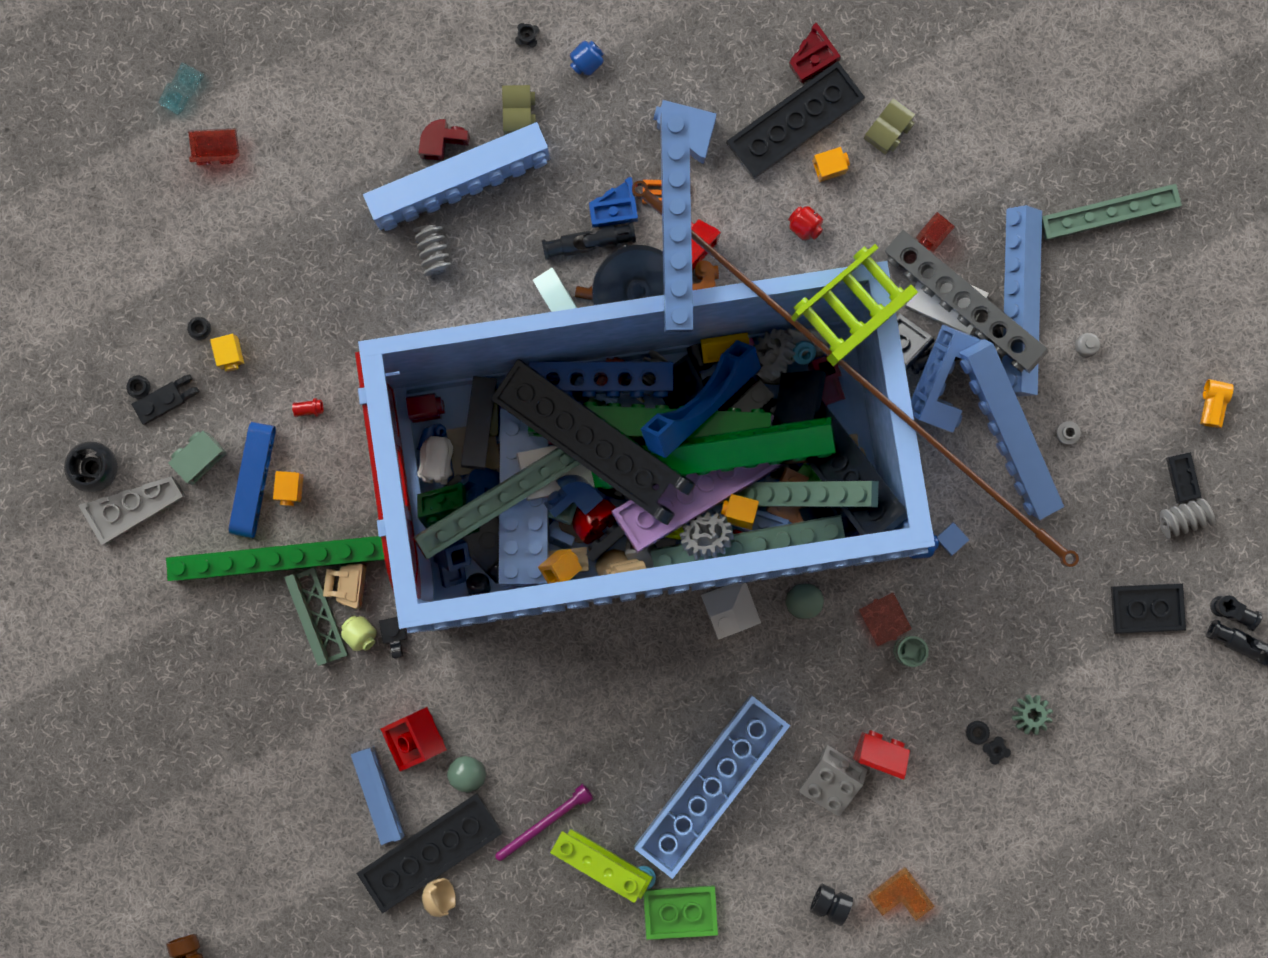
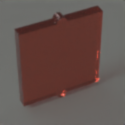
M893 592L879 600L874 599L873 603L859 609L877 647L892 639L897 640L899 635L912 629Z

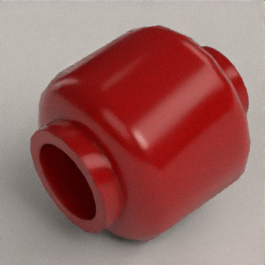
M809 206L798 207L788 219L790 221L789 229L803 241H807L810 238L815 240L823 231L821 228L823 218Z

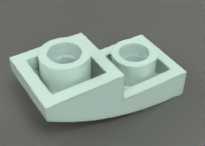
M553 268L533 279L551 312L577 308Z

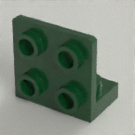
M461 482L417 494V518L426 529L466 505L465 486ZM478 527V528L475 529L474 531L470 532V533L467 534L466 536H468V535H470V534H472V533L479 532V531H480V527Z

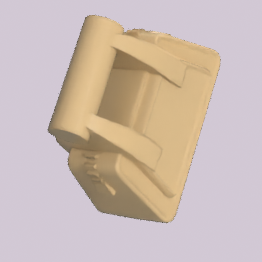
M348 564L347 566H342L340 571L326 569L323 597L334 596L338 603L360 609L363 601L366 566L364 564ZM335 576L339 577L337 591H333Z

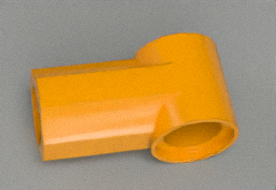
M1211 379L1206 381L1203 390L1205 402L1200 424L1208 427L1222 428L1226 406L1231 401L1233 395V384Z

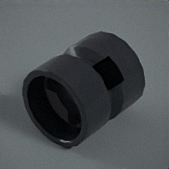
M822 883L812 900L810 912L819 917L828 915L830 922L842 926L850 913L853 897L842 892L835 894V889Z

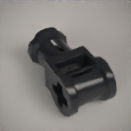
M1216 596L1210 603V609L1214 615L1225 617L1231 621H1237L1247 626V629L1250 631H1254L1261 622V612H1254L1246 608L1247 606L1240 603L1234 596Z

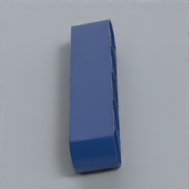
M251 422L248 427L229 523L230 535L252 539L256 535L276 434V427L273 425Z

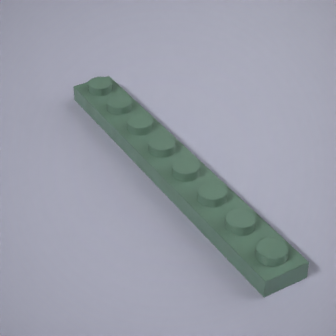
M556 448L420 532L413 539L424 558L429 559L575 468L580 463L561 449Z
M879 481L755 482L735 495L759 501L758 507H878Z
M841 515L733 534L734 539L730 540L732 546L725 547V554L717 553V558L845 538ZM682 544L651 549L654 567L704 560L703 556L698 560H695L694 554L688 556Z

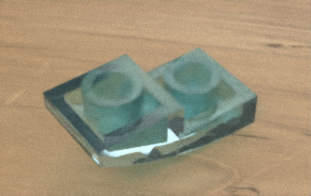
M181 63L172 83H167L158 103L179 115L205 74L186 63Z

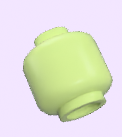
M352 616L343 623L341 637L352 650L360 651L364 649V651H367L375 644L374 638L377 631L365 617Z

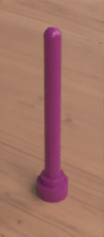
M583 783L578 786L572 794L573 797L498 851L495 855L498 861L504 860L578 804L581 806L583 803L586 805L594 798Z

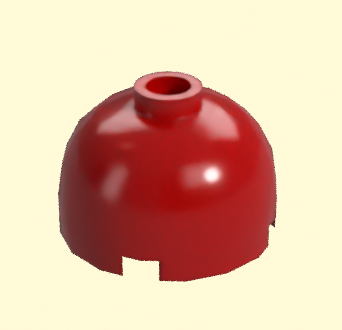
M603 498L600 503L585 515L577 506L572 520L577 536L585 544L604 535L602 531L607 526L610 528L615 524L616 519L612 515V510L616 509V507L610 501Z

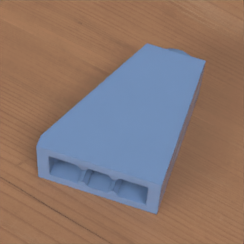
M663 100L661 107L657 106L653 120L657 121V129L660 130L662 111H689L690 155L700 163H704L717 114Z

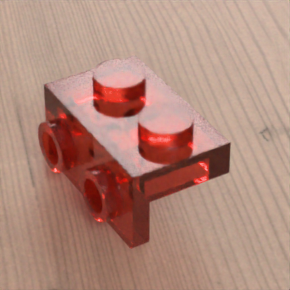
M236 128L190 130L188 132L191 149L189 162H196L197 165L211 164L210 161H219L220 164H231L240 156Z

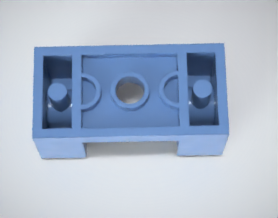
M942 324L911 398L914 417L920 421L954 432L955 427L957 428L961 423L962 410L938 397L945 391V380L955 367V357L961 358L959 352L982 339Z

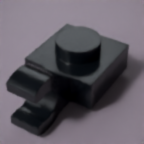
M398 617L379 620L383 644L390 643L392 658L404 657L401 640L407 639L405 628L399 629Z

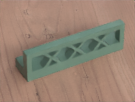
M311 568L299 574L284 577L317 665L322 666L347 656V650L327 598L323 597L324 590L316 569ZM310 574L315 582L311 592L303 589L299 580ZM316 588L318 590L319 595L314 593ZM305 593L309 594L308 599L306 598ZM312 596L321 599L323 603L320 613L312 611L308 605ZM324 610L326 611L327 617L322 615ZM313 614L316 615V616H318L317 619H316V622H315V619H314V617H313ZM321 618L328 620L331 624L328 635L318 630L317 626ZM333 632H334V635H335L336 639H334V638L331 637V635H332ZM321 636L326 638L324 643ZM332 640L338 643L341 653L329 657L326 651L328 641Z

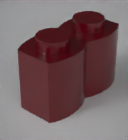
M436 393L406 397L408 416L413 423L442 419V414H446L444 400L438 397Z

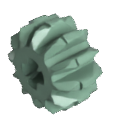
M1029 694L1025 695V701L1020 698L1017 699L1020 708L1012 707L1013 711L1018 712V715L1012 716V720H1020L1016 724V728L1021 729L1024 727L1023 731L1025 734H1029L1032 730L1033 734L1038 735L1039 728L1046 731L1047 726L1044 722L1052 723V719L1048 718L1047 714L1053 713V710L1045 709L1049 702L1047 700L1041 701V696L1035 695L1032 699ZM1030 710L1037 712V716H1033L1034 720L1028 718V713H1031Z

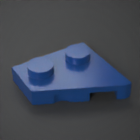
M628 177L623 184L615 189L611 188L602 197H598L589 203L592 228L638 222L635 197L632 194V177Z

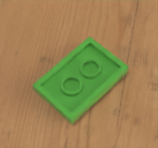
M715 885L646 890L644 894L646 940L718 935Z

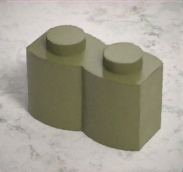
M530 85L502 86L504 135L536 123V114H531V106H535V91L531 92Z
M893 98L869 128L863 139L885 155L889 150L894 152L901 142L898 139L903 132L908 134L914 126L915 122L912 120L915 114Z

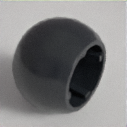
M90 441L80 443L70 450L65 459L64 471L67 480L72 486L80 491L93 493L102 491L112 484L117 475L118 463L114 453L107 446L99 442ZM92 452H97L95 455L98 458L87 457L86 455ZM97 462L99 469L95 474H92L91 466ZM88 478L95 479L89 483L85 482Z

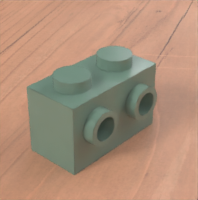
M198 431L193 434L188 440L190 443L186 447L176 450L171 456L172 460L168 462L183 480L191 485H194L227 454L219 443L205 431L201 433Z

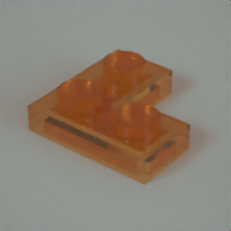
M903 867L867 895L882 916L900 902L903 903L915 920H918L935 907L906 867Z

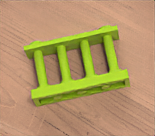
M876 244L869 249L865 246L853 256L855 261L810 300L804 297L793 307L796 312L791 319L795 322L804 315L831 346L829 349L832 353L826 359L833 367L918 293L912 285L908 286L905 290L902 287L898 288L871 258L879 248ZM863 264L889 293L890 296L888 298L891 302L885 307L882 304L878 305L851 274L860 265ZM842 281L870 311L869 315L872 318L867 323L859 322L831 291ZM822 298L851 329L849 332L852 335L846 341L842 338L839 339L811 308Z
M570 829L568 834L562 831L550 852L633 903L636 902L638 897L640 899L643 898L653 879L652 875L573 829Z

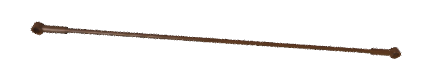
M636 181L632 185L633 196L637 199H643L662 215V201L648 190V186L644 181ZM642 186L645 188V191L639 194L635 191V188ZM691 230V239L826 355L829 356L832 353L828 346L797 320L794 322L791 319L792 316ZM843 359L837 363L1034 532L1035 537L1060 558L1063 566L1073 567L1078 563L1079 556L1075 551H1068L1043 528L1039 529ZM1067 554L1073 556L1071 564H1068L1065 560Z

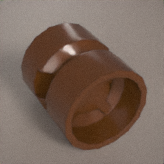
M197 934L187 935L166 943L168 954L171 958H203V955L197 951L200 948Z

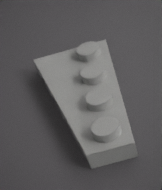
M168 477L78 506L100 544L105 546L185 498L174 477Z

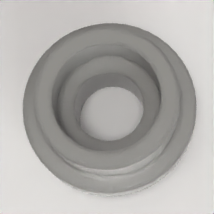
M1072 421L1063 422L1057 428V437L1063 444H1074L1080 438V428ZM1068 428L1073 431L1071 437L1066 435V429Z

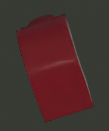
M446 119L431 122L424 128L420 137L418 152L420 158L444 161L446 143L469 146V133L459 126H452L451 129H448Z
M827 355L810 361L808 363V371L823 370L826 372L822 400L826 405L846 398L838 378L842 376L839 365L836 364L833 367L826 359Z

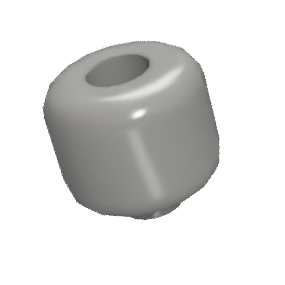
M1093 333L1082 334L1075 342L1076 352L1083 357H1090L1096 354L1100 348V340Z

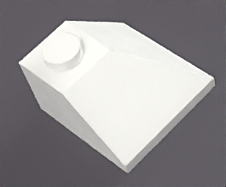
M735 583L701 595L718 640L761 623L747 583Z

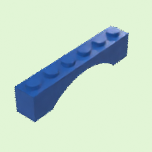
M736 340L721 354L711 378L694 399L675 411L657 413L641 428L648 450L666 458L761 369L755 347Z

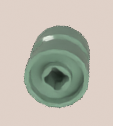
M917 636L900 637L893 646L895 659L904 666H920L928 657L929 650L927 644Z

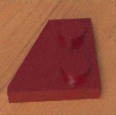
M816 22L813 24L807 38L802 41L798 52L791 58L789 67L802 84L837 61H840L841 56Z

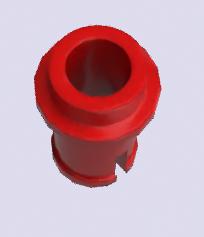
M313 398V401L293 402L292 404L294 417L307 415L318 417L319 414L324 412L322 400H317V398Z

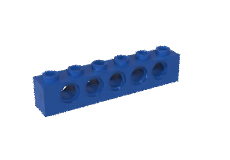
M529 362L528 364L547 379L551 375L559 376L560 381L557 386L571 396L572 394H582L583 398H595L596 394H606L607 398H619L620 394H630L631 398H643L644 394H654L655 398H667L668 394H673V362ZM574 375L583 376L584 381L580 386L571 384V378ZM598 375H605L608 378L604 386H598L594 383ZM629 375L632 378V382L628 386H622L618 383L620 376ZM653 375L656 382L652 386H646L642 382L644 376Z

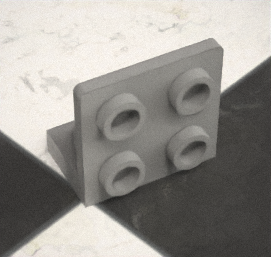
M827 745L822 751L819 763L801 786L799 792L833 814L840 816L863 786L867 769Z

